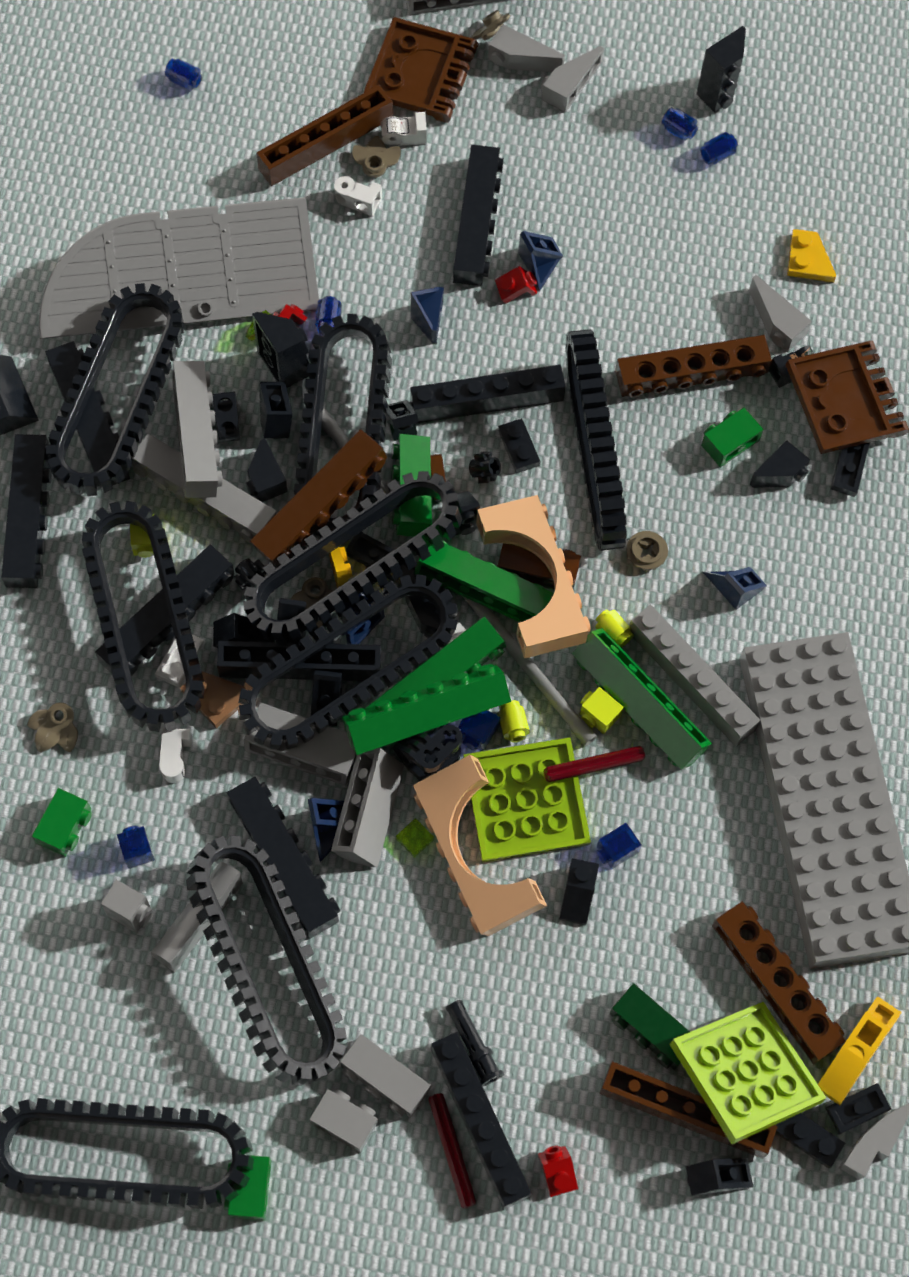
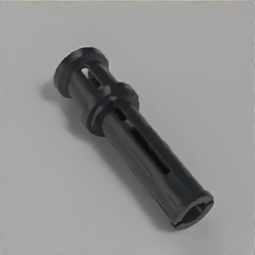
M457 1000L449 1004L445 1009L448 1011L470 1054L469 1058L481 1078L482 1086H487L503 1077V1070L498 1069L492 1057V1049L488 1046L485 1047L463 1005V1001Z

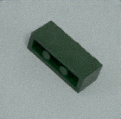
M633 983L612 1007L609 1013L612 1016L611 1021L623 1031L627 1029L634 1035L633 1040L645 1050L649 1048L656 1054L655 1059L666 1069L671 1067L675 1071L681 1062L671 1048L670 1043L673 1039L690 1031Z

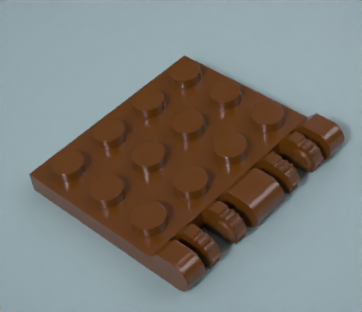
M393 17L364 93L380 85L393 101V106L415 112H425L426 115L432 116L437 121L448 123L456 106L455 102L451 99L457 100L460 96L467 72L470 69L467 62L473 60L479 43L473 38Z
M873 341L789 359L785 364L820 454L889 437L897 438L909 433L907 422L902 421L904 419L902 412L888 415L885 413L886 410L895 408L898 405V401L896 398H891L895 393L889 378L883 377L886 374L884 367L867 369V366L874 365L880 361L879 355L875 354L877 349Z

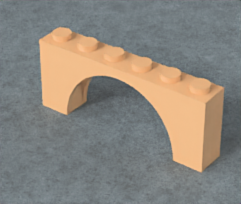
M538 495L477 509L476 525L484 545L506 543L525 548L538 556L552 575L555 592L551 601L536 616L518 623L516 637L524 659L586 643L588 632L591 631L587 616L583 617L581 612L582 603L580 596L573 591L572 574L569 570L566 571L564 567L565 557L563 550L557 548L555 543L557 539L555 529L548 524L546 505L541 504Z
M468 755L414 784L413 787L416 791L414 799L419 808L424 809L427 815L425 823L430 832L435 833L438 839L436 847L443 858L446 857L450 867L447 868V871L454 883L457 882L459 885L461 902L466 908L469 907L473 916L470 918L473 928L477 933L480 932L482 935L490 936L547 905L536 881L527 878L513 884L498 885L487 883L477 877L464 862L458 845L460 817L471 797L489 783L479 760L472 755Z

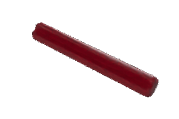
M636 746L548 766L543 772L545 780L553 782L640 762L645 759V752L642 746Z
M442 1093L431 1095L429 1097L430 1107L460 1205L463 1209L472 1207L476 1204V1199L444 1095Z

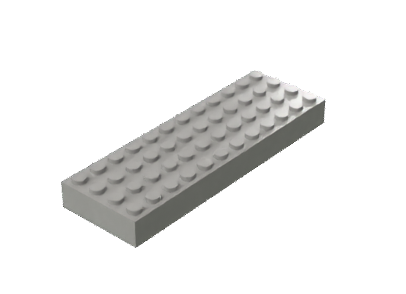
M845 632L744 647L739 661L750 709L760 719L756 735L809 968L815 969L908 954L909 873L849 633Z

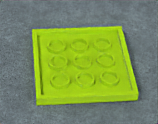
M571 737L463 755V758L468 755L476 757L489 781L487 785L483 786L471 797L482 863L591 844L578 776L547 782L543 772L548 766L575 760Z
M764 1002L679 1036L670 1043L674 1053L731 1144L815 1107L826 1099V1096Z

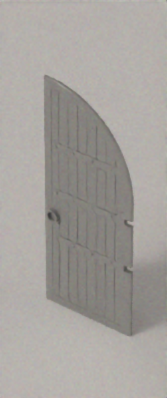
M306 197L225 205L226 214H219L218 206L168 210V219L161 220L160 211L131 214L113 219L92 229L66 251L48 279L40 306V339L96 333L95 327L98 320L103 321L101 313L104 307L110 308V298L115 294L122 299L120 290L129 286L132 293H135V284L145 283L147 292L151 284L161 286L162 293L166 289L172 293L174 301L178 300L181 307L184 324L253 317L252 314L255 312L270 315L277 312L279 314L286 304L289 306L291 304L296 305L303 311L320 310ZM143 306L135 308L123 318L118 331L166 326L167 318L161 311L153 307Z

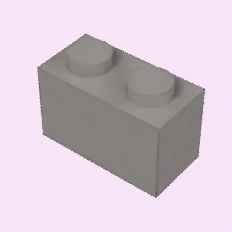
M118 880L114 882L101 903L110 919L135 933H138L141 927L145 928L152 917V913H150L152 909L146 896Z
M327 1089L312 1114L310 1123L361 1153L378 1124V1118L374 1116L376 1112L362 1103L358 1107L349 1102L351 1097L341 1090L336 1089L335 1092Z

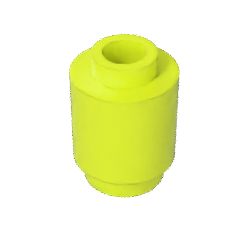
M605 610L596 618L598 623L595 628H603L621 648L634 637L631 627L615 610L610 612Z
M516 700L499 706L498 718L504 739L510 740L512 743L521 742L526 739L530 729L524 707L520 706L519 701Z

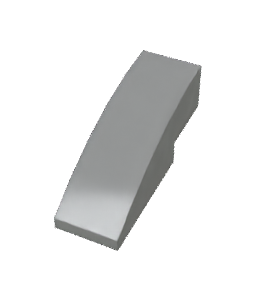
M909 1103L892 1111L872 1125L848 1151L839 1169L860 1180L866 1176L875 1157L880 1160L888 1158L909 1117Z

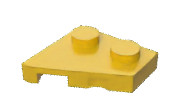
M793 229L787 276L834 283L836 273L818 232Z
M344 546L338 547L329 553L337 588L348 582V579L353 578L350 563H344L348 562Z

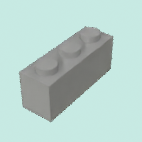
M362 1034L359 1035L340 1061V1065L344 1069L342 1071L344 1076L354 1083L357 1080L367 1086L365 1088L367 1093L377 1100L380 1097L390 1103L388 1108L400 1117H403L404 1114L411 1117L431 1089L429 1083Z

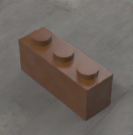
M503 543L497 565L498 568L515 573L520 578L531 583L555 590L552 575L538 556L520 546ZM564 549L565 563L563 564L566 571L569 570L572 574V588L574 591L581 555L576 554L572 550Z

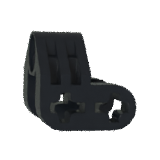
M447 725L441 728L432 738L426 733H420L398 741L392 748L408 771L419 781H422L433 775L431 774L432 772L437 773L459 761L462 733L456 726ZM453 734L455 735V739H451V738L445 739V736H444V735L452 736Z

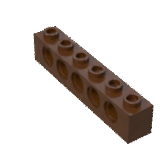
M765 335L618 358L615 373L621 397H638L644 393H663L668 389L674 388L687 389L693 385H711L723 380L736 381L741 377L747 376L760 377L768 373L772 359ZM739 358L745 359L747 362H742ZM718 362L721 363L723 366H717L714 363ZM694 366L698 368V370H693L689 367ZM666 370L672 371L673 374H668V373H666L665 371H666ZM645 374L648 375L649 378H643L640 375Z
M742 901L715 919L712 927L809 1060L815 1065L846 1042L843 1037L845 1035L844 1031L837 1022H832L827 1016V1009L819 998L815 999L808 990L810 986L806 979L800 974L797 975L791 967L793 964L789 956L783 951L780 952L774 944L775 938L772 933L766 928L763 929L757 921L758 915L751 906H746ZM739 930H749L752 933L753 939L744 940L740 936ZM756 953H766L769 956L770 962L767 964L761 963L757 959ZM774 976H783L787 985L785 987L776 985ZM791 999H800L804 1009L801 1011L794 1009L791 1005ZM811 1021L818 1023L821 1033H812L809 1030L808 1023Z

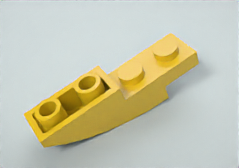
M878 996L876 997L818 1083L826 1097L841 1105L900 1017L901 1011Z

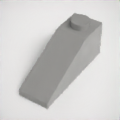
M504 24L489 43L488 50L489 60L498 66L511 70L553 72L555 68L563 65L565 60L564 54Z
M599 46L555 68L550 76L546 75L540 86L542 89L541 100L566 113L602 64L604 48Z
M755 275L752 278L749 292L766 331L775 345L789 352L808 334L812 321L760 277Z

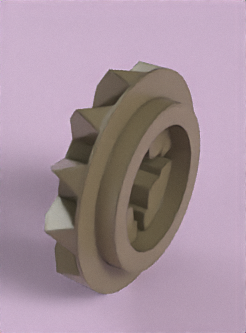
M638 532L627 543V559L633 563L634 567L642 568L643 571L647 569L656 570L657 567L664 564L667 558V543L655 532ZM653 545L652 556L647 554L641 557L643 551L641 548L647 549Z

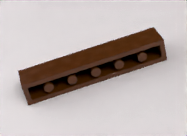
M377 85L256 152L258 170L271 186L279 183L381 126L383 119L393 116V101L382 87Z
M360 429L250 540L255 549L271 562L275 568L280 566L276 558L285 553L289 559L293 558V553L290 549L297 544L305 546L304 540L311 536L318 528L324 527L329 522L330 516L337 509L343 508L348 502L349 497L366 484L367 478L374 471L377 472L384 466L387 459L384 449Z
M613 1061L608 1068L599 1093L762 1159L769 1154L778 1127L773 1125L731 1144L702 1096Z

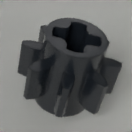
M491 451L474 454V459L469 463L470 475L472 478H478V484L496 481V476L501 471L500 461L498 458L492 457Z
M248 558L237 565L235 568L237 574L234 578L242 590L246 589V587L254 588L250 580L256 573L263 578L265 577L266 573L263 570V563L259 559L253 563Z

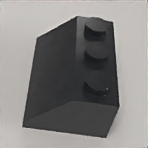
M741 26L705 51L696 95L714 113L722 108H728L734 101L733 97L744 56L746 34L744 26Z
M261 312L253 313L257 352L276 382H285L286 388L307 378V364L310 363L306 355L309 351L305 342L308 339L302 327L297 328L292 319Z
M0 355V435L37 422L39 419L12 356Z

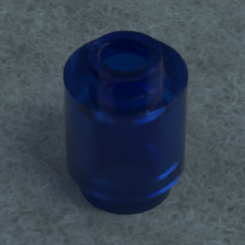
M172 58L167 63L165 76L168 77L169 81L189 91L197 88L201 83L202 75L198 67L181 59L175 60Z
M670 107L661 120L665 130L683 141H686L688 138L692 139L698 130V126H696L697 120L679 108L674 109Z
M723 132L706 141L704 146L700 148V153L708 165L712 163L717 164L734 155L737 151L738 143L734 135Z
M325 296L317 302L315 325L320 334L319 328L325 322L332 328L335 327L332 318L342 313V303L337 298Z

